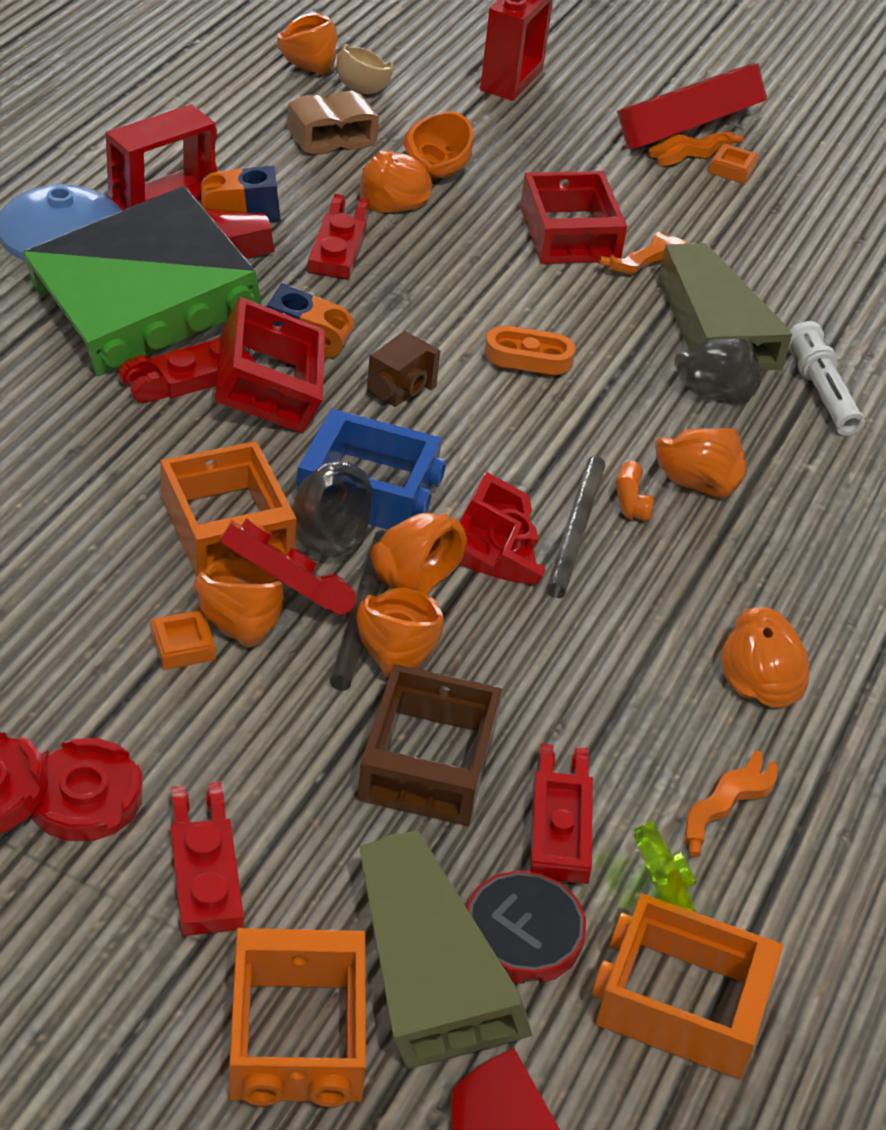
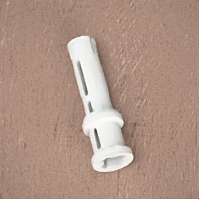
M813 321L801 322L790 329L792 337L788 351L797 356L799 360L797 368L802 377L812 381L822 402L837 427L838 433L844 436L857 433L865 424L864 416L857 408L847 386L836 369L838 357L831 347L825 345L823 341L824 332L821 326ZM805 334L809 336V343L804 337Z

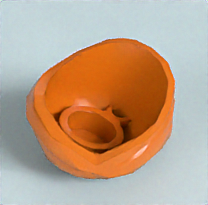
M309 13L295 18L288 24L284 33H278L277 47L286 60L293 65L310 73L326 75L334 67L337 53V30L331 19L319 13Z
M455 111L431 115L414 124L405 134L404 146L406 153L419 160L431 178L453 176L466 166L472 157L473 127L465 116Z
M380 150L362 168L363 173L360 178L361 183L359 187L360 198L370 199L371 210L380 213L416 210L422 207L431 196L433 185L429 173L419 160L410 155Z
M733 428L686 429L678 434L675 439L661 437L655 442L658 463L668 478L677 485L711 497L727 498L733 491L737 490L747 474V462L744 460L745 452L739 438V432Z
M420 513L391 527L381 540L370 549V559L378 579L392 589L404 587L428 594L457 568L464 556L467 537L459 521L448 516L446 513L441 515Z
M221 558L214 561L204 571H200L193 583L197 591L198 605L203 614L222 634L237 640L245 647L258 646L259 643L265 640L279 620L284 599L282 581L246 558Z
M404 587L390 589L379 597L368 594L365 600L360 603L356 614L360 639L374 662L388 678L393 664L419 669L427 661L443 633L444 619L437 602L425 592Z
M755 607L744 610L736 619L735 629L724 644L721 658L724 676L740 697L756 698L760 703L771 708H785L802 699L809 686V660L807 652L794 628L782 614L768 607Z

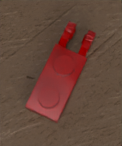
M334 194L330 211L325 214L308 258V273L350 280L366 235L370 199H359L356 205L355 218L348 214H344L346 205L344 195Z
M221 337L151 358L140 355L134 359L125 360L121 367L118 368L119 378L126 386L129 385L131 387V395L138 403L141 402L142 404L167 397L172 399L216 386ZM242 346L241 358L255 362L246 348Z
M246 518L242 525L231 519L221 535L222 544L326 610L331 609L332 613H337L338 616L339 614H344L345 616V613H351L350 611L355 609L354 605L357 603L355 600L357 595L354 594L353 586H350L348 581L344 582L343 578L335 573L320 576L313 572L318 565L314 560L293 547L289 549L287 554L268 543L273 535L250 519Z
M541 743L538 752L537 771L533 783L530 872L542 873L557 881L589 884L592 872L593 777L589 776L588 748H575L570 761L571 774L554 773L553 744Z
M208 783L206 807L210 812V820L188 822L190 807L185 785L171 786L174 824H171V845L181 935L188 936L234 931L237 928H244V914L231 820L226 819L222 783Z

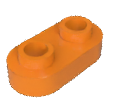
M507 325L491 329L487 333L485 345L487 359L496 366L504 369L514 368L538 372L547 376H556L568 372L573 366L576 351L574 342L562 334Z

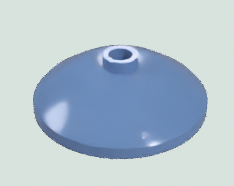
M69 184L37 187L19 194L0 211V243L13 256L26 261L23 253L24 250L121 212L122 209L104 194L90 188Z

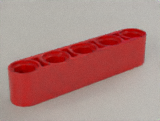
M754 63L618 110L617 114L626 148L631 149L672 136L768 99L759 63Z

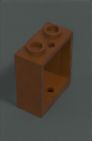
M393 664L361 761L357 800L470 826L497 724L502 688L428 672L423 669ZM442 686L448 687L450 690H445ZM399 715H409L478 731L468 768L464 769L388 751Z

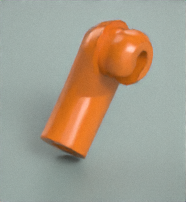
M634 461L624 462L620 466L615 484L622 515L630 521L636 518L645 522L651 518L654 499L651 495L638 494L643 470Z

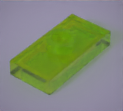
M653 820L633 829L635 832L633 837L661 900L696 912L687 888L697 883L681 851L674 854L670 853Z

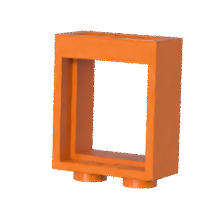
M257 441L160 460L161 498L196 577H198L200 571H204L210 564L221 558H244L222 544L221 535L231 519L242 525L245 519L248 518L273 535L268 543L287 554L291 547L295 548L297 518ZM214 460L211 464H206L207 461ZM248 488L260 511L197 524L187 501Z
M641 893L633 916L621 912L610 944V948L619 951L615 964L603 960L591 994L592 997L602 1000L596 1025L741 1080L755 1045L784 944ZM641 945L743 982L730 1028L627 990L626 986Z
M237 928L229 1100H245L256 1106H269L280 1101H312L324 1107H336L347 1102H362L366 1071L365 931ZM251 986L346 988V1058L248 1057Z

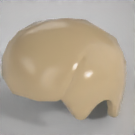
M345 44L338 55L336 70L341 81L355 92L367 95L380 92L388 85L393 73L394 64L392 62L386 64L381 57L369 49L358 46L349 47L348 44Z

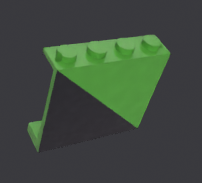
M185 186L23 251L33 286L39 295L49 291L86 343L94 373L97 377L121 367L125 360L128 361L130 358L134 359L140 355H149L227 321L239 297L262 305L256 271Z

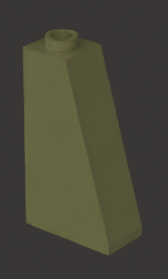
M707 243L665 244L658 279L698 373L783 370L792 337L790 329Z
M419 831L390 834L378 841L359 845L393 1038L407 1069L531 1037V1027L519 991Z

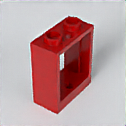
M497 0L489 8L480 91L514 101L543 71L553 0Z
M190 104L106 131L108 198L114 201L123 211L185 186L193 197L200 201L201 182L210 173L217 172L215 162V141L218 137L216 123L194 105ZM183 139L184 170L145 183L144 152Z
M604 171L525 172L520 209L540 264L599 262L600 256L610 258L611 255L616 258H622L627 224ZM562 180H568L566 184H560ZM590 211L593 218L548 219L546 212Z
M239 297L222 329L215 401L304 433L323 401L325 330ZM279 321L283 325L275 326L273 323ZM242 346L295 365V377L241 358Z

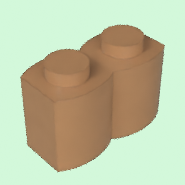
M342 91L326 98L307 95L296 98L288 103L287 128L303 151L307 153H328L340 146L346 149H361L377 142L379 116L360 93Z

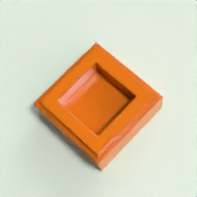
M724 143L712 158L708 173L745 184L756 168L759 155Z
M202 610L150 619V632L163 670L216 660V646Z

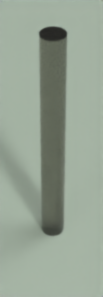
M592 456L587 460L552 568L546 592L553 598L564 597L568 589L606 466L605 461L598 456Z
M379 530L374 534L370 549L381 540L387 531ZM370 550L356 593L357 597L355 600L357 603L354 605L355 609L351 610L330 677L331 686L337 690H347L351 687L363 646L358 632L357 609L368 594L377 597L381 581L378 579L370 559Z

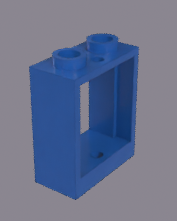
M331 408L298 466L296 505L387 530L412 516L427 513L432 498L431 487H440L446 469V459L440 458L442 438ZM344 454L412 473L405 487H400L341 471L337 467Z

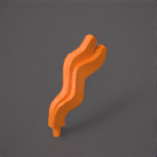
M734 132L710 134L701 139H695L681 134H674L667 137L662 143L649 148V158L658 157V166L679 163L686 156L709 158L724 143L732 146L733 143H743V135H734Z
M657 232L648 247L630 253L626 259L616 258L613 255L610 258L600 256L598 263L608 266L610 270L634 275L640 268L662 260L665 244H683L687 242L668 234Z
M754 751L745 767L727 771L721 777L714 793L710 797L699 800L691 806L685 829V845H689V855L691 857L701 856V846L704 844L705 827L707 824L727 817L737 801L767 797L774 789L778 775L777 764L775 762L769 763L767 769L761 773L763 763L761 751Z

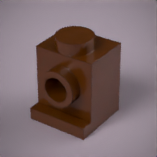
M404 330L369 355L367 392L393 407H397L410 396L417 395L423 387L429 390L437 387L441 350Z

